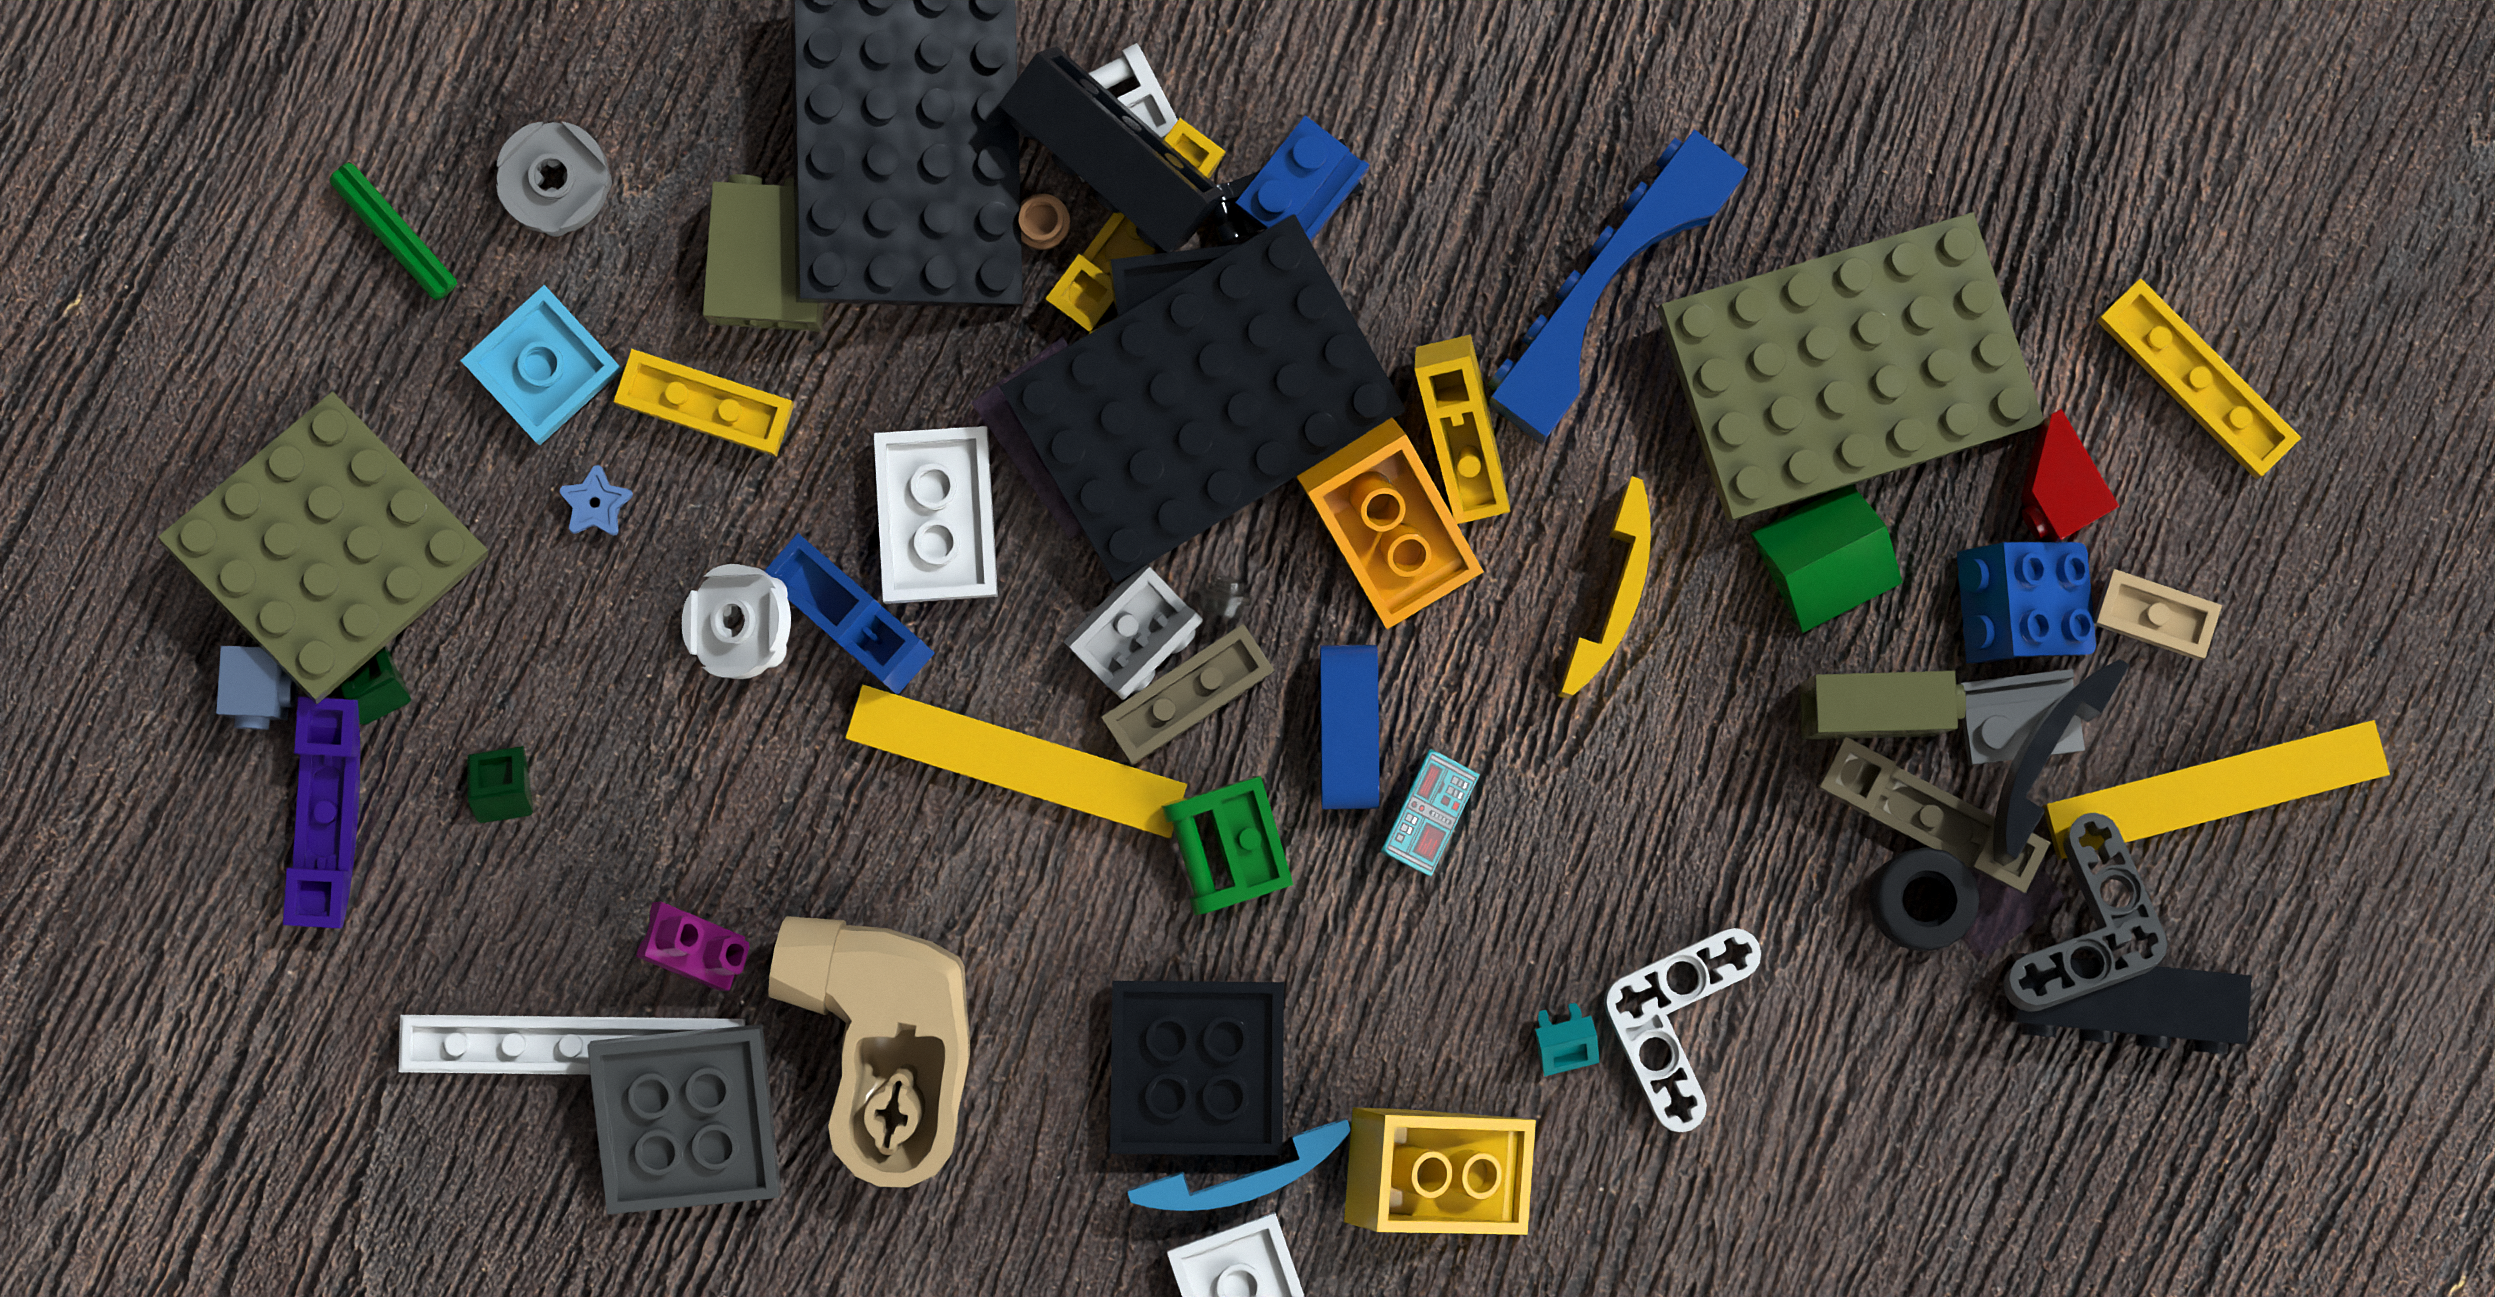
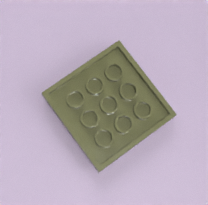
M333 391L158 536L160 544L316 705L488 557V549Z

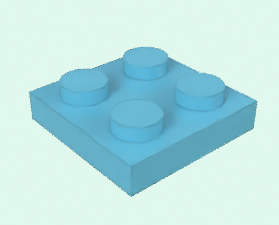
M545 285L460 360L539 445L546 441L623 371L619 364Z

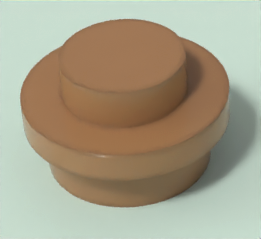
M1035 194L1020 203L1019 212L1021 241L1026 246L1035 250H1049L1061 244L1070 229V216L1063 202L1049 194Z

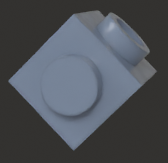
M221 646L216 714L234 718V728L269 730L270 720H288V707L294 708L297 702L298 685L261 647Z

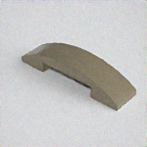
M1844 737L1819 789L1925 848L1947 851L1964 862L1968 869L2018 892L2026 893L2051 842L2032 833L2019 857L2013 862L2002 866L1994 861V816L1897 767L1896 762Z

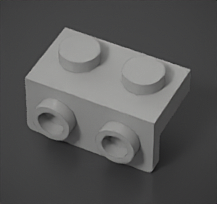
M1146 565L1130 574L1063 642L1112 692L1124 700L1130 694H1136L1148 686L1155 676V669L1170 654L1180 652L1192 641L1196 633L1195 629L1201 624L1203 619L1193 609L1188 607L1150 566Z

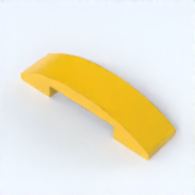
M1179 118L1164 139L1208 179H1210L1226 153L1225 150L1181 118ZM1121 212L1113 213L1083 255L1078 254L1046 297V300L1087 331L1091 332L1097 328L1114 308L1109 260L1157 254L1159 250L1147 245L1137 235V226Z
M1631 476L1626 483L1609 537L1630 543L1599 642L1595 643L1579 637L1574 643L1557 695L1559 697L1569 699L1601 670L1624 637L1635 614L1646 579L1651 541L1650 513L1643 479Z

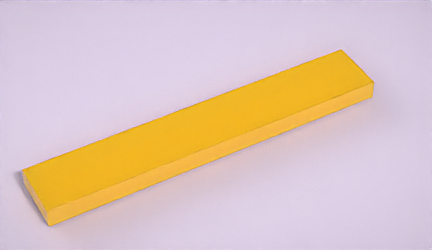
M863 684L845 738L1169 839L1172 838L1174 828L1172 822L1166 823L1161 806L1184 798L1188 786L1186 783Z
M2375 720L2044 804L2043 809H2045L2044 813L2057 860L2067 858L2063 847L2065 833L2078 817L2087 813L2103 814L2113 820L2124 842L2127 843L2390 775ZM2085 829L2086 833L2079 840V843L2082 847L2092 846L2094 850H2098L2104 843V839L2101 835L2091 836L2088 830Z

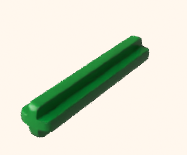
M348 162L332 173L329 178L330 184L428 295L437 301L446 297L456 287L457 280L354 164Z

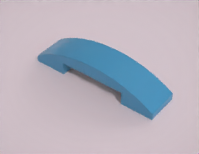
M1343 1118L1292 1135L1298 1158L1191 1193L1184 1171L1130 1188L1127 1191L1130 1202L1163 1210L1195 1211L1232 1206L1256 1199L1293 1182L1322 1162L1351 1131L1348 1120Z

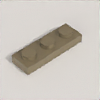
M1243 623L1101 718L1131 764L1135 765L1273 674L1275 670Z

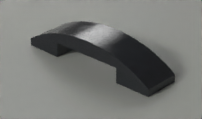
M2119 659L2101 668L2070 689L2043 714L2020 746L2004 780L1997 804L1993 834L1994 861L2005 866L2019 857L2045 812V809L2028 800L2026 796L2072 717L2076 715L2089 722L2104 711L2130 666L2125 661Z

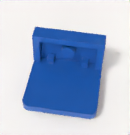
M2002 542L1957 551L1966 664L1987 663L2019 657L2082 656L2092 654L2095 651L2096 637L2088 552L2084 544L2080 542Z

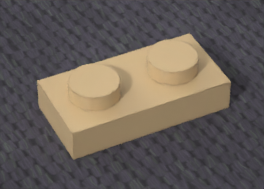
M2113 569L2108 573L2093 620L2095 626L2200 661L2206 658L2222 605Z

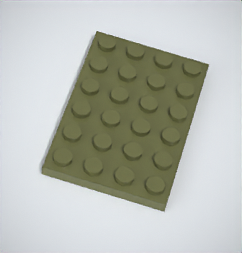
M1974 212L1666 302L1657 308L1727 523L2038 428L2044 423V418Z

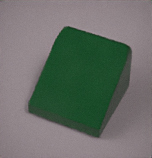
M386 645L338 686L343 699L358 700L359 723L362 725L369 724L411 702L409 691Z
M524 746L467 755L468 802L479 823L532 815L533 801Z

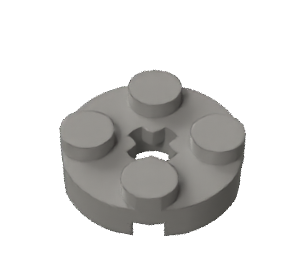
M555 122L528 124L516 131L499 152L496 165L498 167V185L496 184L498 197L510 215L532 231L558 237L583 227L599 213L606 201L608 192L611 190L612 178L602 149L585 130L574 124L562 122V124ZM547 165L554 170L558 169L561 165L566 167L567 171L562 177L565 184L558 190L551 187L545 191L539 187L545 180L540 171Z

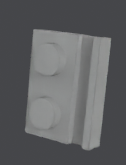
M2073 669L1960 683L1963 684L1966 695V713L1964 719H1962L1968 766L2014 760L2020 746L2043 714L2059 698L2074 687ZM2074 715L2051 755L2085 750L2081 719L2078 716Z

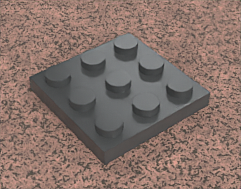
M762 1024L590 1041L587 1049L607 1214L779 1198L781 1184Z

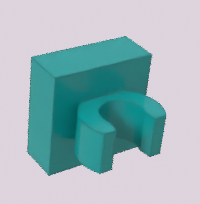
M1576 1003L1568 1004L1570 1021L1554 1025L1549 1021V1015L1546 1010L1539 1011V1028L1535 1029L1538 1056L1544 1076L1600 1063L1597 1033L1592 1017L1582 1018L1581 1010Z

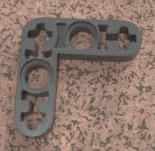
M2094 812L2078 817L2065 833L2063 840L2065 855L2098 930L2028 954L2014 963L2005 975L2003 986L2005 995L2011 1004L2020 1010L2028 1012L2040 1011L2145 974L2152 970L2166 954L2168 943L2165 932L2121 833L2113 820L2103 814ZM2085 829L2088 830L2091 836L2101 835L2104 839V843L2098 848V854L2103 866L2110 860H2114L2116 865L2107 866L2095 875L2091 873V869H2094L2100 861L2092 846L2082 847L2079 843V840L2086 833ZM2109 879L2118 880L2123 883L2130 895L2128 905L2116 908L2105 903L2100 894L2101 883ZM2132 933L2138 941L2147 939L2151 947L2144 953V959L2138 951H2133L2120 956L2116 962L2114 961L2112 951L2124 947L2132 939ZM2085 950L2094 954L2099 960L2101 967L2098 977L2085 979L2075 974L2070 963L2072 953ZM2055 967L2057 968L2059 978L2048 981L2039 990V996H2036L2033 989L2023 990L2019 984L2026 976V970L2029 971L2033 978H2038L2049 974ZM2062 983L2067 987L2066 989L2062 988Z

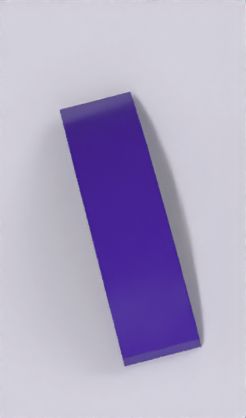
M298 697L294 754H300L293 867L287 868L283 925L340 929L343 928L348 905L357 837L360 793L358 700L324 698L316 705L309 697Z

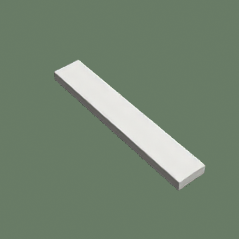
M400 1015L398 1072L591 1075L587 1049L590 1041L745 1026V1019Z

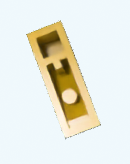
M1471 334L1416 347L1414 369L1455 522L1460 524L1509 513L1508 495Z

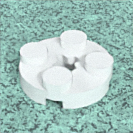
M726 564L710 570L703 576L709 578L702 583L699 590H691L683 608L682 634L690 654L697 655L700 662L706 666L702 668L710 674L725 678H751L761 674L768 667H777L786 656V643L791 627V612L785 584L780 579L771 577L756 567ZM738 607H740L745 622L741 632L737 635L735 629L728 628V618L736 616Z

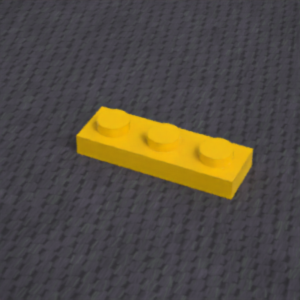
M631 349L613 401L618 406L775 457L778 455L795 405L792 400Z

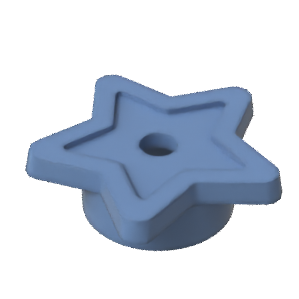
M600 465L592 467L583 484L567 485L560 488V494L573 508L569 524V531L576 534L590 527H597L612 536L618 534L617 516L620 508L633 497V492L630 489L611 486ZM599 498L600 505L597 508L591 507V499Z

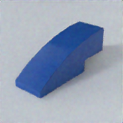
M799 533L795 535L764 570L768 575L780 579L785 584L788 593L787 599L897 695L935 654L920 638Z

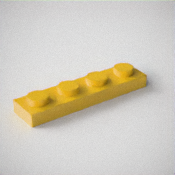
M2141 278L2096 320L2256 480L2261 478L2301 439Z

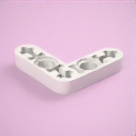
M1732 928L1713 934L1618 978L1610 984L1605 992L1604 1006L1649 1106L1660 1125L1671 1131L1686 1132L1696 1128L1705 1117L1707 1104L1667 1014L1736 983L1755 972L1760 963L1761 950L1755 937L1745 930ZM1728 938H1731L1735 945L1745 943L1749 953L1741 958L1744 967L1737 970L1731 963L1712 969L1719 976V980L1710 984L1707 966L1696 953L1706 948L1707 959H1712L1726 951L1724 941ZM1679 961L1688 962L1693 965L1698 974V983L1695 989L1685 995L1673 992L1666 980L1667 971L1670 966ZM1654 972L1657 989L1668 1001V1004L1658 1008L1657 997H1652L1639 1005L1641 1014L1636 1018H1633L1629 1011L1619 1013L1615 1003L1623 999L1620 989L1628 986L1632 992H1641L1652 986L1645 979V976ZM1659 1037L1666 1041L1671 1050V1057L1667 1066L1657 1071L1644 1067L1639 1058L1641 1045L1648 1038ZM1679 1068L1684 1075V1079L1673 1081L1676 1090L1681 1096H1692L1694 1100V1105L1687 1109L1690 1118L1684 1122L1676 1115L1667 1117L1664 1108L1671 1104V1098L1666 1087L1661 1086L1654 1092L1650 1084L1652 1080L1668 1078Z

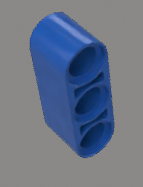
M1320 645L1322 809H1379L1377 645Z

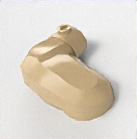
M786 916L782 922L774 947L769 975V997L823 1015H827L831 1011L846 1022L841 1051L842 1078L828 1124L833 1152L856 1177L878 1187H910L935 1176L953 1152L958 1126V1109L970 1058V1030L966 1002L965 967L960 957L931 941L888 928L846 925L844 920Z

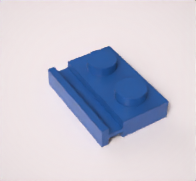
M1305 115L1235 202V207L1264 230L1285 217L1295 214L1310 242H1312L1364 177L1370 165L1364 160L1361 161L1350 152L1349 148Z

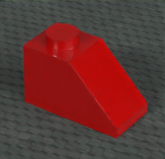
M2062 408L2045 418L2043 425L2038 428L2020 498L2026 508L2021 512L2028 529L2037 539L2044 537L2046 542L2057 543L2120 506Z

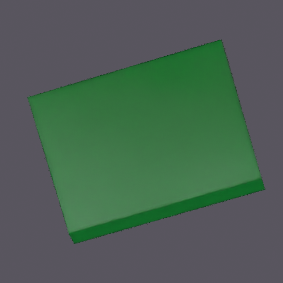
M1853 484L1842 487L1750 533L1801 634L1903 583L1887 526Z

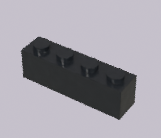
M1057 46L1037 52L998 104L1010 115L1009 121L1018 132L1030 139L1037 138L1053 152L1051 158L1060 169L1072 176L1079 175L1095 189L1093 192L1094 197L1101 205L1114 213L1121 212L1137 226V235L1147 245L1156 250H1164L1170 253L1186 245L1226 194Z
M2013 953V954H2011V957H2010V968L2014 965V963H2015L2017 960H2019L2020 958H2022V957H2024V956H2026V955H2028V954H2027V953ZM2070 959L2071 968L2079 977L2094 979L2100 974L2099 960ZM2155 966L2145 974L2040 1011L2028 1012L2020 1010L2011 1004L2007 998L2005 1022L2022 1023V1035L2056 1038L2057 1027L2079 1029L2078 1040L2113 1043L2114 1032L2136 1034L2135 1046L2171 1049V1038L2193 1040L2192 1051L2228 1055V1044L2247 1045L2252 975ZM2055 967L2049 974L2038 978H2033L2029 971L2026 970V976L2019 984L2023 990L2033 989L2036 996H2039V990L2048 981L2059 978L2057 968ZM2062 983V988L2066 989L2067 987Z

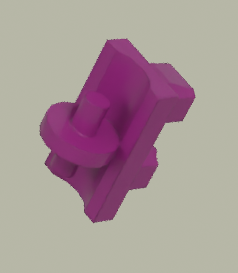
M652 902L649 912L650 923L648 931L638 948L636 957L718 991H730L734 975H739L743 971L750 946L749 942L745 941L746 937L664 902Z

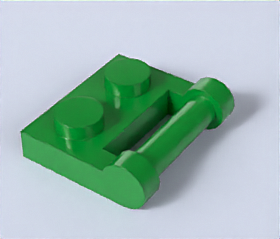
M1253 776L1161 806L1166 823L1172 822L1190 880L1194 896L1189 898L1194 915L1209 913L1294 885L1261 776ZM1209 811L1231 884L1220 889H1215L1193 816Z

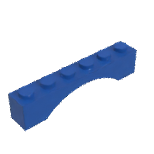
M1695 129L1684 143L1676 137L1671 141L1655 164L1663 170L1651 187L1643 181L1636 187L1622 207L1623 210L1629 213V216L1617 231L1609 225L1605 228L1588 252L1596 258L1584 275L1576 270L1570 274L1555 295L1563 303L1549 320L1540 314L1521 340L1529 347L1516 364L1507 358L1488 383V386L1495 391L1491 396L1488 406L1541 445L1573 405L1580 393L1579 361L1583 335L1592 309L1605 287L1628 262L1652 245L1680 232L1709 225L1749 170Z

